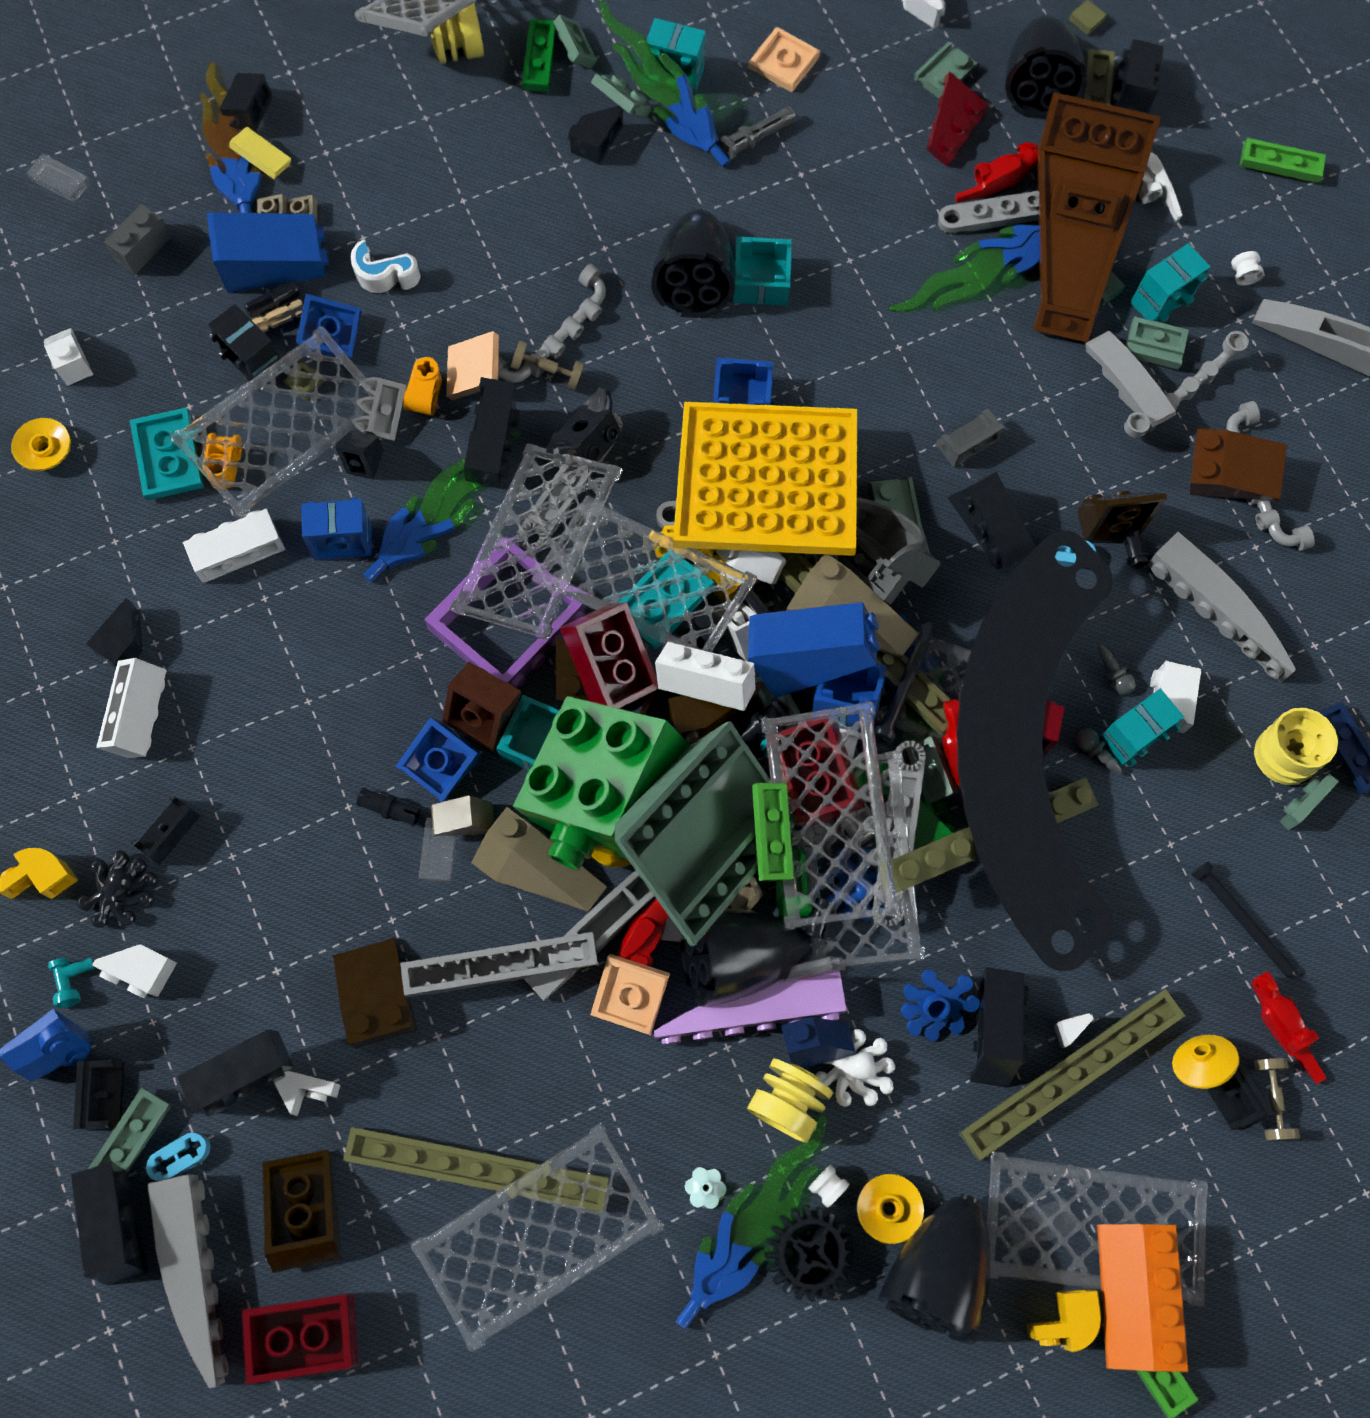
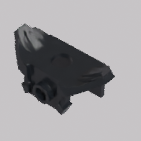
M599 388L586 402L574 410L575 414L558 432L553 433L546 452L562 454L566 457L571 453H576L585 472L589 473L622 435L612 413L613 401L611 391Z

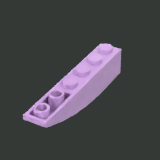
M840 972L804 979L779 980L768 988L741 999L716 1005L699 1006L654 1031V1039L661 1040L662 1045L681 1042L680 1037L693 1035L694 1040L713 1038L712 1032L725 1031L726 1036L745 1033L744 1028L757 1026V1031L776 1029V1023H790L809 1017H820L833 1021L839 1020V1014L847 1011Z

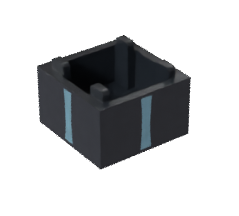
M236 304L232 305L208 324L211 330L209 337L213 342H217L221 350L218 353L222 360L228 359L246 377L244 381L249 387L254 385L260 390L285 370L272 340Z

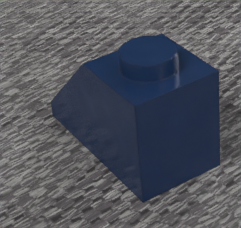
M809 1017L781 1025L791 1063L802 1068L856 1055L848 1023Z

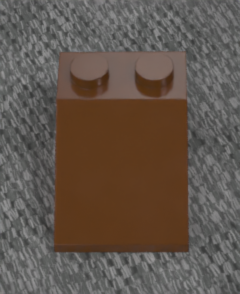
M1197 428L1190 495L1280 501L1287 444L1229 430Z

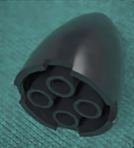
M1052 16L1035 18L1021 31L1010 52L1005 77V90L1011 102V107L1027 118L1046 119L1053 92L1082 98L1087 87L1086 64L1081 47L1072 31L1063 22ZM1038 79H1040V101L1035 99L1038 94Z
M697 208L684 214L665 236L654 263L651 280L653 295L662 307L666 305L675 311L681 312V317L707 318L720 313L721 308L734 297L736 278L734 254L725 229L711 212L706 209ZM697 281L700 282L699 296L694 297L695 282Z
M726 908L695 946H690L686 939H681V959L687 986H693L697 994L695 996V1003L701 1007L727 1003L750 996L768 988L779 980H783L808 959L809 954L812 953L813 943L811 937L804 934L805 931L800 927L773 915L752 910Z
M961 1193L959 1197H951L936 1208L914 1231L899 1252L878 1297L879 1301L885 1302L887 1300L886 1309L898 1317L926 1331L930 1329L941 1334H946L948 1331L950 1332L948 1338L965 1344H975L985 1314L990 1283L991 1257L989 1233L984 1210L979 1206V1200Z

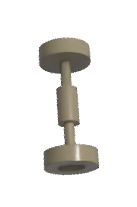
M519 340L511 368L519 370L523 359L537 364V368L555 374V372L570 376L567 388L576 389L584 363L576 361L573 370H567L559 367L558 363L543 357L537 359L524 354L527 342Z
M1288 1059L1255 1060V1071H1269L1271 1088H1268L1272 1112L1276 1114L1278 1129L1264 1130L1266 1141L1300 1139L1299 1128L1285 1129L1282 1114V1111H1285L1282 1087H1278L1276 1070L1289 1069Z

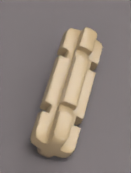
M301 300L291 302L288 307L284 305L265 313V317L261 315L252 319V321L263 332L269 330V327L276 328L292 321L295 316L297 318L301 317L304 304Z

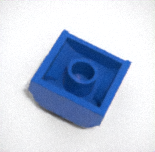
M306 294L295 348L306 357L324 355L352 360L362 308Z
M430 717L395 767L412 777L435 795L440 802H445L465 775L477 766L481 753L473 744L436 718Z
M52 1009L0 1048V1058L13 1072L32 1082L61 1065L77 1066V1061H85L91 1052L90 1042L92 1040L86 1030L55 1009Z

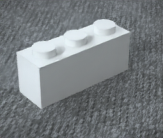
M267 509L252 511L244 518L234 522H225L217 529L207 533L195 534L189 540L183 542L194 572L202 583L285 550L274 521Z
M667 642L655 662L658 689L744 711L756 690L754 663L671 642Z
M137 658L118 661L96 748L126 758L146 757L147 751L151 746L153 724L158 717L157 708L160 695L165 687L166 669Z

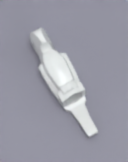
M1151 152L1138 196L1142 204L1156 201L1161 197L1166 201L1174 220L1177 222L1180 220L1182 213L1175 191L1160 159Z

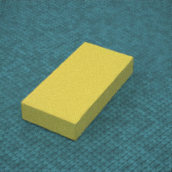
M248 127L244 128L230 140L229 147L273 179L290 166L291 158Z

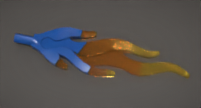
M211 62L206 73V83L216 99L220 111L227 92L216 81V64ZM200 94L199 97L203 103L202 131L204 138L211 150L226 167V173L223 174L219 169L216 159L211 154H206L205 157L210 165L214 185L226 199L238 208V211L241 213H252L251 208H253V202L262 180V170L255 165L252 167V163L229 147L230 140L237 135L236 129L229 126L230 122L235 120V116H224L220 111L218 125L215 124L210 100L204 94Z

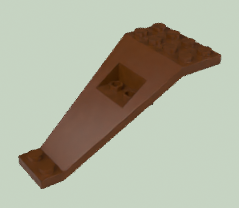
M1053 92L1038 146L1040 305L1033 330L1084 342L1089 341L1095 317L1146 170L1161 116ZM1073 196L1076 197L1077 204L1074 207H1069L1068 200ZM1097 203H1102L1104 206L1103 211L1100 213L1095 212Z

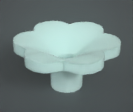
M700 1167L696 1168L693 1171L692 1178L686 1181L685 1190L690 1194V1202L693 1206L701 1207L704 1205L712 1209L718 1205L719 1198L725 1195L726 1186L721 1182V1174L718 1170L710 1169L707 1171ZM704 1185L709 1186L708 1191L703 1190Z

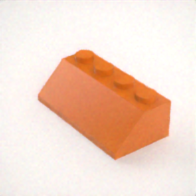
M1097 1225L1106 1368L1188 1372L1176 1225Z

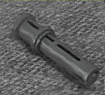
M787 106L751 127L742 126L738 129V132L731 136L725 135L721 137L719 141L720 148L732 160L741 151L753 149L757 141L796 121L795 113L790 106Z

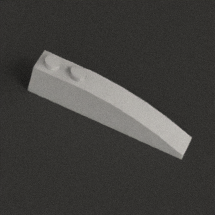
M589 932L400 964L404 995L417 997L598 965L594 934Z

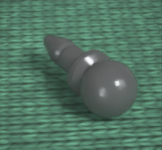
M1099 645L1100 658L1105 662L1104 665L1107 670L1111 672L1107 678L1112 680L1113 691L1120 696L1130 695L1136 688L1134 677L1126 673L1127 668L1125 666L1119 668V664L1113 658V654L1105 646Z
M1083 728L1077 732L1075 744L1081 751L1088 752L1090 758L1097 755V758L1103 764H1106L1108 769L1118 774L1123 772L1118 760L1113 758L1106 749H1103L1106 743L1100 741L1099 735L1095 730Z

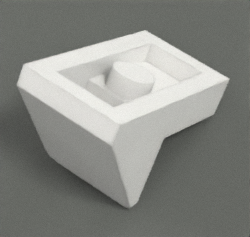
M286 1071V1076L280 1081L275 1082L289 1113L296 1116L299 1113L306 1090L308 1091V1098L326 1102L327 1096L337 1098L341 1086L334 1082L291 1071Z

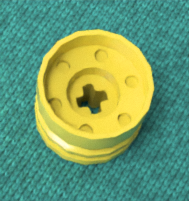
M472 3L430 33L432 47L439 58L440 64L447 63L445 50L451 51L453 62L457 61V48L461 47L467 59L484 57L475 3Z
M1292 708L1281 714L1257 739L1254 749L1256 763L1263 774L1274 782L1283 785H1298L1308 780L1331 761L1337 752L1338 738L1335 728L1330 721L1319 712L1308 708Z
M773 1059L769 1067L780 1075V1078L766 1073L763 1079L774 1088L772 1093L757 1089L747 1110L779 1131L801 1142L808 1143L817 1122L806 1112L808 1108L823 1112L826 1107L815 1099L814 1096L830 1100L833 1091L824 1085L817 1076L793 1063H785L781 1060Z

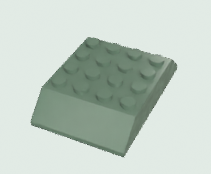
M731 721L724 723L690 745L615 824V842L690 946L697 944L758 870L752 785L772 782ZM789 808V821L791 831V829L796 825L797 821L795 815Z

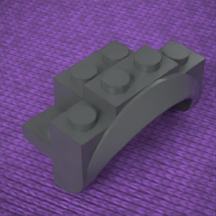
M857 497L855 556L838 555V560L857 575L882 600L892 604L909 580L924 587L941 563L930 554L925 534L913 520L888 506Z

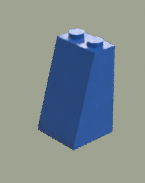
M207 213L213 263L227 293L279 285L290 279L298 282L326 277L325 265H329V258L326 248H322L321 242H326L323 226L317 225L314 214Z
M863 602L755 614L749 618L748 660L754 663L755 670L769 691L778 698L877 665L876 652L880 650L876 637V630L879 629L878 621L873 612H868Z

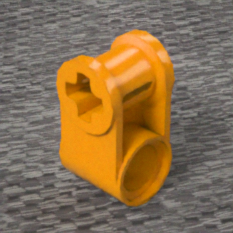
M422 357L414 363L410 381L404 394V410L434 415L442 385L439 367L434 359Z
M209 433L207 436L202 469L212 487L217 490L230 488L236 480L238 463L242 455V439L240 435L223 437L217 436L216 433Z

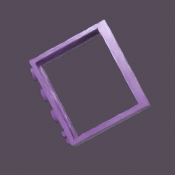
M505 537L424 620L428 630L465 662H471L517 688L524 684L525 676L532 669L537 670L544 663L545 655L552 648L556 649L555 639L563 637L560 627L585 616L586 606L585 601L510 539ZM512 560H515L569 606L521 657L502 674L447 628V626Z

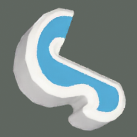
M365 239L358 242L352 250L351 262L355 276L361 287L369 292L382 293L388 291L397 282L400 283L401 289L407 290L416 286L420 280L417 260L408 253L371 262Z

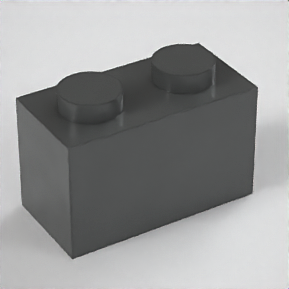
M140 204L104 241V244L116 263L136 275L172 237L163 219Z

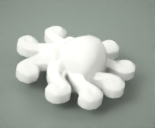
M854 1029L851 1032L854 1048L857 1051L859 1047L864 1045L866 1035L860 1029ZM878 1038L873 1042V1046L862 1049L856 1055L823 1063L834 1065L835 1067L828 1074L819 1071L816 1076L827 1087L837 1080L836 1100L840 1106L847 1107L851 1105L852 1097L846 1092L848 1086L856 1094L863 1097L865 1105L874 1106L877 1103L878 1094L875 1090L865 1087L863 1083L880 1087L883 1094L888 1095L892 1093L894 1089L893 1081L889 1077H879L876 1074L882 1071L885 1074L893 1073L895 1064L890 1058H882L875 1063L873 1056L883 1055L887 1051L886 1041Z

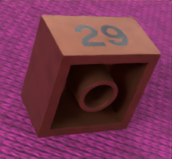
M468 662L448 685L442 723L487 749L494 751L518 706L521 691L510 683L504 682L488 673L485 669Z

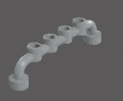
M592 263L587 265L578 278V281L586 288L592 286L595 288L594 295L591 298L585 299L580 305L579 310L572 317L566 318L561 328L554 335H550L544 341L542 347L535 354L530 355L531 357L537 359L543 357L546 359L551 355L555 359L558 358L566 347L562 342L568 336L573 340L577 339L584 329L581 323L586 318L594 321L600 315L602 308L599 304L605 298L606 288L603 280L599 277L601 270ZM500 356L498 359V380L502 379L506 382H522L531 374L539 377L545 370L537 368V364L525 361L518 371L513 372L508 370L509 363Z
M1240 331L1230 332L1223 341V352L1213 361L1205 362L1195 376L1185 378L1174 393L1166 394L1175 410L1182 400L1192 399L1201 384L1211 383L1219 369L1232 357L1243 354L1249 344L1248 337ZM1142 412L1130 414L1124 424L1125 432L1133 438H1140L1146 432H1151L1155 429V427H1150L1149 417Z
M1254 401L1241 404L1239 411L1228 419L1226 429L1240 433L1238 428L1240 422L1245 426L1258 423L1260 421V412L1257 404ZM1246 499L1249 505L1258 504L1261 511L1255 517L1259 530L1268 529L1272 538L1280 545L1287 547L1296 546L1300 551L1314 547L1315 539L1309 526L1305 525L1295 528L1292 535H1287L1282 531L1279 514L1272 508L1269 500Z

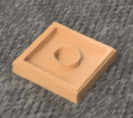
M776 27L748 63V69L793 92L820 57V50Z
M492 331L448 346L446 397L453 401L480 392L479 383L481 377L498 380V334Z
M609 954L590 1015L651 1035L670 973Z

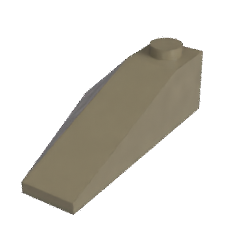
M826 554L821 557L807 574L786 611L863 602L868 612H873L878 621L879 629L876 630V637L879 642V651L902 658L919 636V633L857 575L832 556Z
M506 807L487 831L471 862L472 865L497 883L519 888L525 892L537 894L586 912L592 909L607 889L605 884L581 866L579 870H573L550 859L547 855L553 843L508 807Z

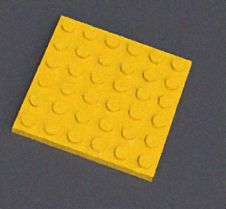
M684 402L673 548L855 556L857 409Z

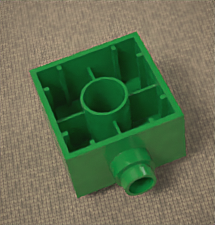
M567 696L560 711L553 720L552 727L533 766L525 777V782L513 807L551 836L549 840L553 845L550 846L547 856L567 868L579 870L584 863V859H590L594 850L628 860L615 842V824L690 744L666 720Z

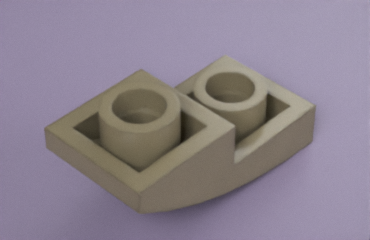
M283 194L257 199V213L314 214L317 223V200L313 195L287 200Z

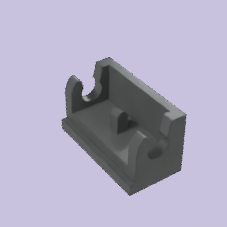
M986 409L976 419L951 434L942 435L936 441V446L954 468L999 441L1005 427L990 410Z

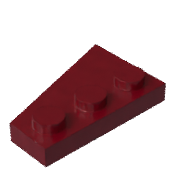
M951 72L944 78L943 93L938 101L937 116L933 121L926 148L945 166L952 162L989 108L985 101Z

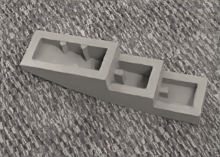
M1110 331L1085 343L1086 352L1102 366V375L1118 388L1119 398L1134 412L1146 414L1150 419L1151 428L1176 415V410L1155 380L1128 348Z

